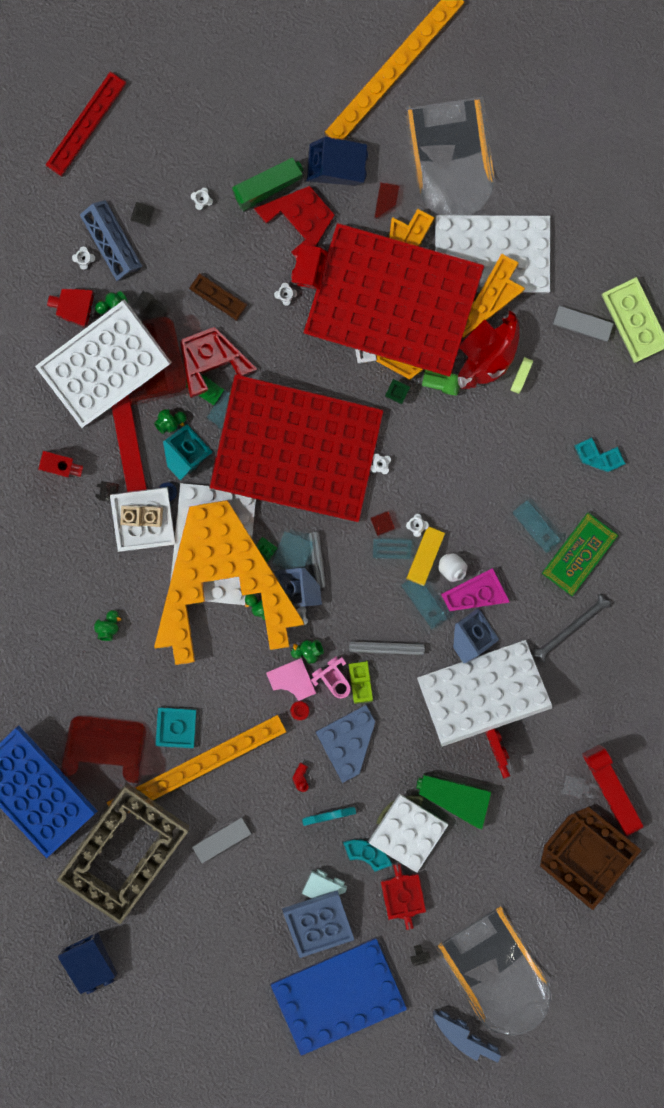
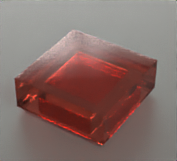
M388 511L370 518L377 536L395 529Z

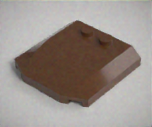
M586 807L568 815L546 842L540 867L589 908L594 910L642 850L590 807Z

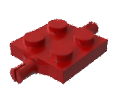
M496 728L486 731V736L503 779L510 777L511 775L506 766L508 765L507 759L510 758L504 746L501 747L499 743L502 741L499 730Z
M395 864L393 865L395 876L381 881L388 920L404 919L406 930H409L408 922L410 929L414 928L412 917L426 912L418 873L403 875L401 864H397L399 871H397Z

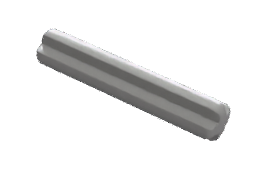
M319 532L309 533L314 579L320 585V588H324L326 583Z

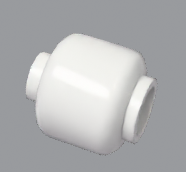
M446 554L440 559L439 571L448 581L455 582L465 577L467 564L457 554Z

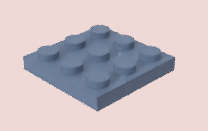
M338 890L282 908L300 958L354 940Z

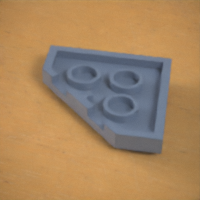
M367 705L315 731L342 783L360 774L375 724V720Z

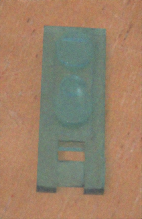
M527 500L512 512L545 553H548L554 544L557 545L561 542L560 538ZM545 534L550 537L546 542L542 540Z
M409 580L401 585L431 629L436 627L435 624L441 620L443 622L447 619L425 585L422 586ZM435 610L437 614L431 618L428 613Z

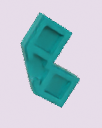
M593 438L574 445L581 462L591 467L609 472L625 464L618 447L600 454Z

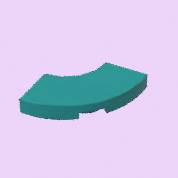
M349 807L302 819L303 826L354 815L356 810L355 807Z
M352 839L343 842L349 860L358 859L365 861L371 865L374 872L392 866L388 855L369 844L366 840Z

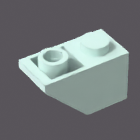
M317 869V871H311L302 894L313 899L338 890L340 895L346 892L347 886L344 885L345 882L335 877L333 880L327 877V873Z

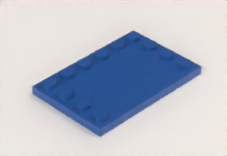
M17 726L0 742V808L37 849L48 858L86 823L97 810L20 726Z
M377 938L271 983L272 990L301 1056L407 1010Z

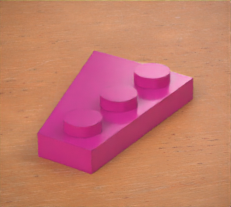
M493 568L441 594L449 611L510 603Z

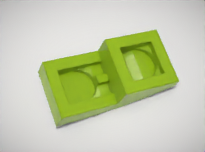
M368 661L349 664L354 704L373 702Z

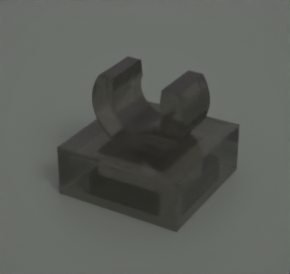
M136 202L130 220L149 227L155 208Z
M101 481V484H97V487H100V495L96 494L95 497L99 498L100 501L111 502L110 494L118 493L119 484Z
M421 944L414 946L416 955L410 956L413 967L431 962L429 952L423 953Z

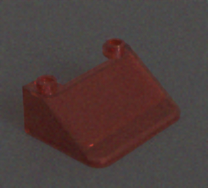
M168 317L141 321L169 358L171 364L143 383V387H138L130 393L131 406L180 393L186 387V378L174 323Z
M86 716L74 717L69 726L61 772L65 776L75 774L79 768V761L123 766V777L126 781L139 783L142 777L146 740L145 726L140 722Z

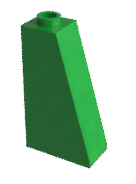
M292 157L233 186V195L244 212L302 179L301 172L304 170L300 162H295Z
M423 774L422 778L418 777L416 789H419L418 792L421 796L482 830L491 796L490 790Z

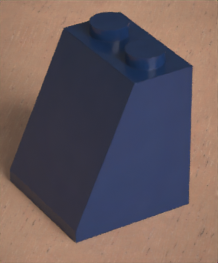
M323 137L310 143L307 182L354 186L364 183L367 175L365 170V163L368 158L367 144L330 137Z
M98 932L63 948L58 955L61 964L80 994L84 992L90 994L97 990V986L101 984L106 986L115 981L114 978L117 972Z

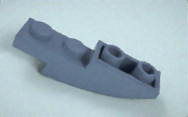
M443 1010L439 1012L433 1011V1017L438 1027L460 1051L476 1061L481 1054L498 1063L501 1054L497 1046L491 1043L487 1045L482 1043L481 1039L476 1035L471 1034L468 1036L470 1030L465 1021L461 1019L454 1020L450 1018V1014Z

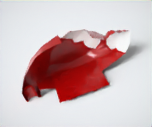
M509 311V316L502 318L504 323L496 329L484 319L460 344V349L468 356L458 375V384L461 389L475 388L477 384L495 381L506 373L514 360L520 338V327L515 313Z

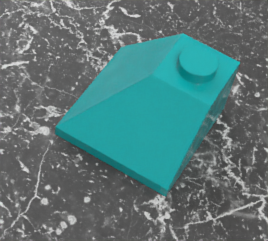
M188 424L163 442L167 467L179 480L190 474L213 453Z

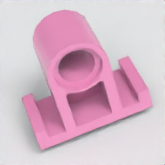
M336 656L327 662L329 665L324 670L319 668L312 673L313 678L311 681L316 686L318 685L317 680L321 678L335 697L345 698L350 693V684L337 665L342 663L344 666L346 662L342 657L338 659ZM339 683L345 684L347 688L342 694L337 693L335 690L336 685Z

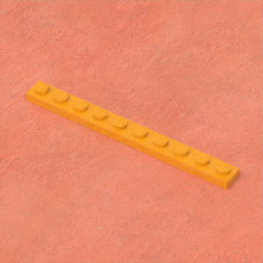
M440 0L328 127L325 134L330 138L345 140L464 5V1Z
M277 714L135 788L150 799L155 800L287 731ZM113 799L106 802L108 806L111 804Z

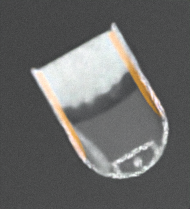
M484 96L412 108L411 106L406 107L405 111L417 187L424 203L433 212L448 218H462L477 212L487 202L494 185V171Z
M501 906L436 946L441 960L481 1022L493 1032L509 1034V1036L521 1035L537 1027L547 1015L551 1001L549 984Z

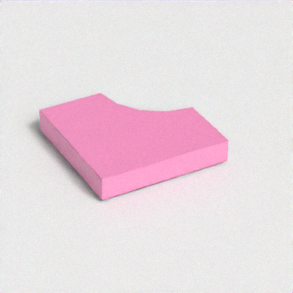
M302 658L266 672L273 691L279 689L288 690L295 695L298 701L316 694Z

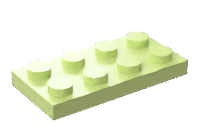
M637 277L601 294L634 363L664 349L663 330Z

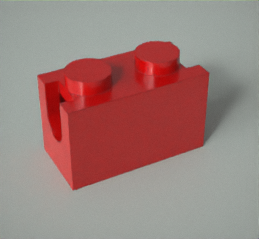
M300 244L299 250L296 252L295 268L291 273V282L296 283L300 287L319 290L328 252L320 247Z

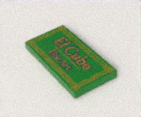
M587 512L541 574L570 596H573L618 535Z

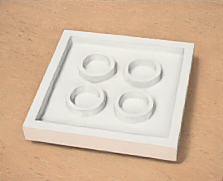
M168 487L110 494L118 552L175 545ZM121 506L163 507L162 526L138 527L120 525Z
M399 793L368 842L403 865L418 872L446 830L448 823Z

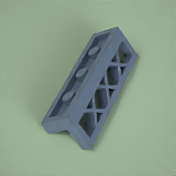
M106 200L91 204L80 214L116 281L121 280L128 273L143 267ZM88 214H93L94 223L91 222V220L88 217ZM99 230L103 232V239L98 235ZM108 246L113 250L112 256L108 253ZM117 263H120L124 270L123 272L119 273Z

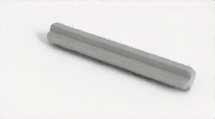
M351 641L349 643V651L423 655L425 653V646L423 644Z

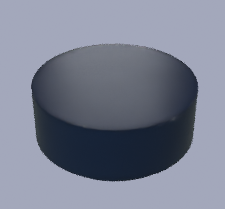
M169 482L161 484L159 488L168 487L169 500L173 501L177 496L175 485Z

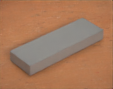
M558 306L552 325L608 342L614 323Z
M241 817L195 844L192 848L200 862L204 863L252 833Z

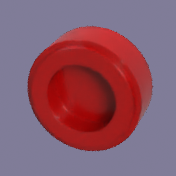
M303 701L293 703L290 709L291 716L296 720L306 719L310 711L307 703Z

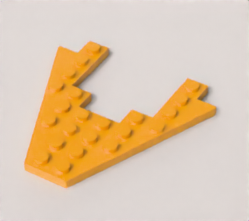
M419 209L416 210L409 225L392 217L389 238L420 247L435 218ZM504 254L500 255L472 305L462 339L468 336L484 319L487 321L524 292V287L510 280L519 264L517 261ZM377 356L376 359L381 365L409 380L424 370Z
M228 500L190 506L154 645L155 649L172 646L175 665L195 662L187 605L205 602L203 583L239 577L242 596L261 593L270 650L290 647L287 628L305 625Z

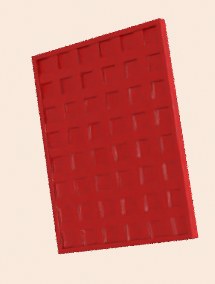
M337 223L329 247L320 289L316 290L303 333L451 377L484 265Z
M235 374L209 488L359 522L383 410Z

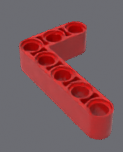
M597 745L582 753L626 837L644 828L611 766L613 761L607 750L601 745Z

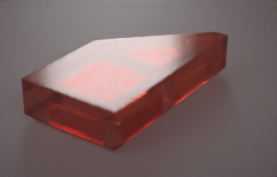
M380 183L375 219L396 206L399 191L398 185Z

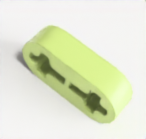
M526 357L523 358L510 389L511 391L518 394L521 392L533 360Z

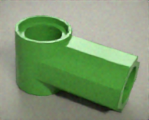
M425 370L422 382L423 387L441 390L442 393L449 395H458L460 388L458 375L451 374V377Z

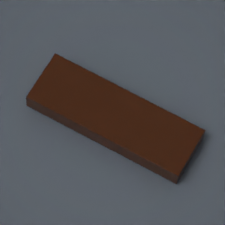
M200 273L189 288L190 291L235 321L240 318L247 307V304Z

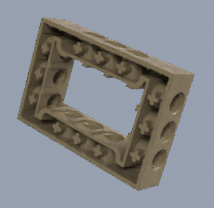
M126 782L59 873L57 881L121 924L189 831V825ZM130 811L136 816V819H141L150 825L153 831L157 830L160 834L120 889L116 891L88 872L97 854L102 852L108 839L113 837L116 828L121 822H124L127 813Z

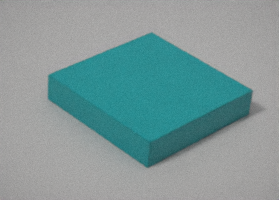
M158 707L156 746L194 748L197 709Z

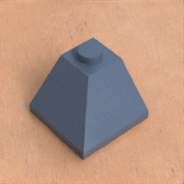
M305 568L275 571L276 578L294 607L322 605L320 585Z
M479 608L455 624L453 648L463 663L479 656L499 640Z

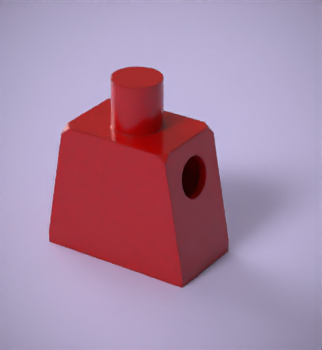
M62 289L60 297L49 295L47 306L57 308V317L87 328L95 293L92 290Z
M43 451L38 470L67 478L69 474L81 477L83 466L72 463V458ZM59 462L66 464L65 470L58 468Z

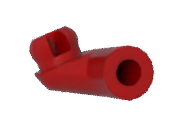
M301 762L292 779L298 791L306 792L309 785L304 774L308 766Z

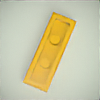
M428 527L425 530L406 577L407 580L422 586L425 585L445 535L444 532L432 527Z

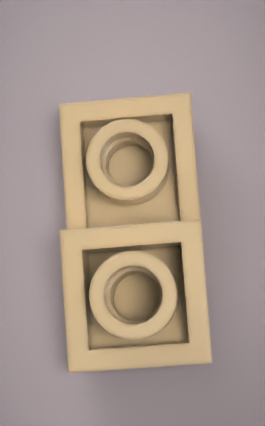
M122 505L120 525L161 527L163 507Z

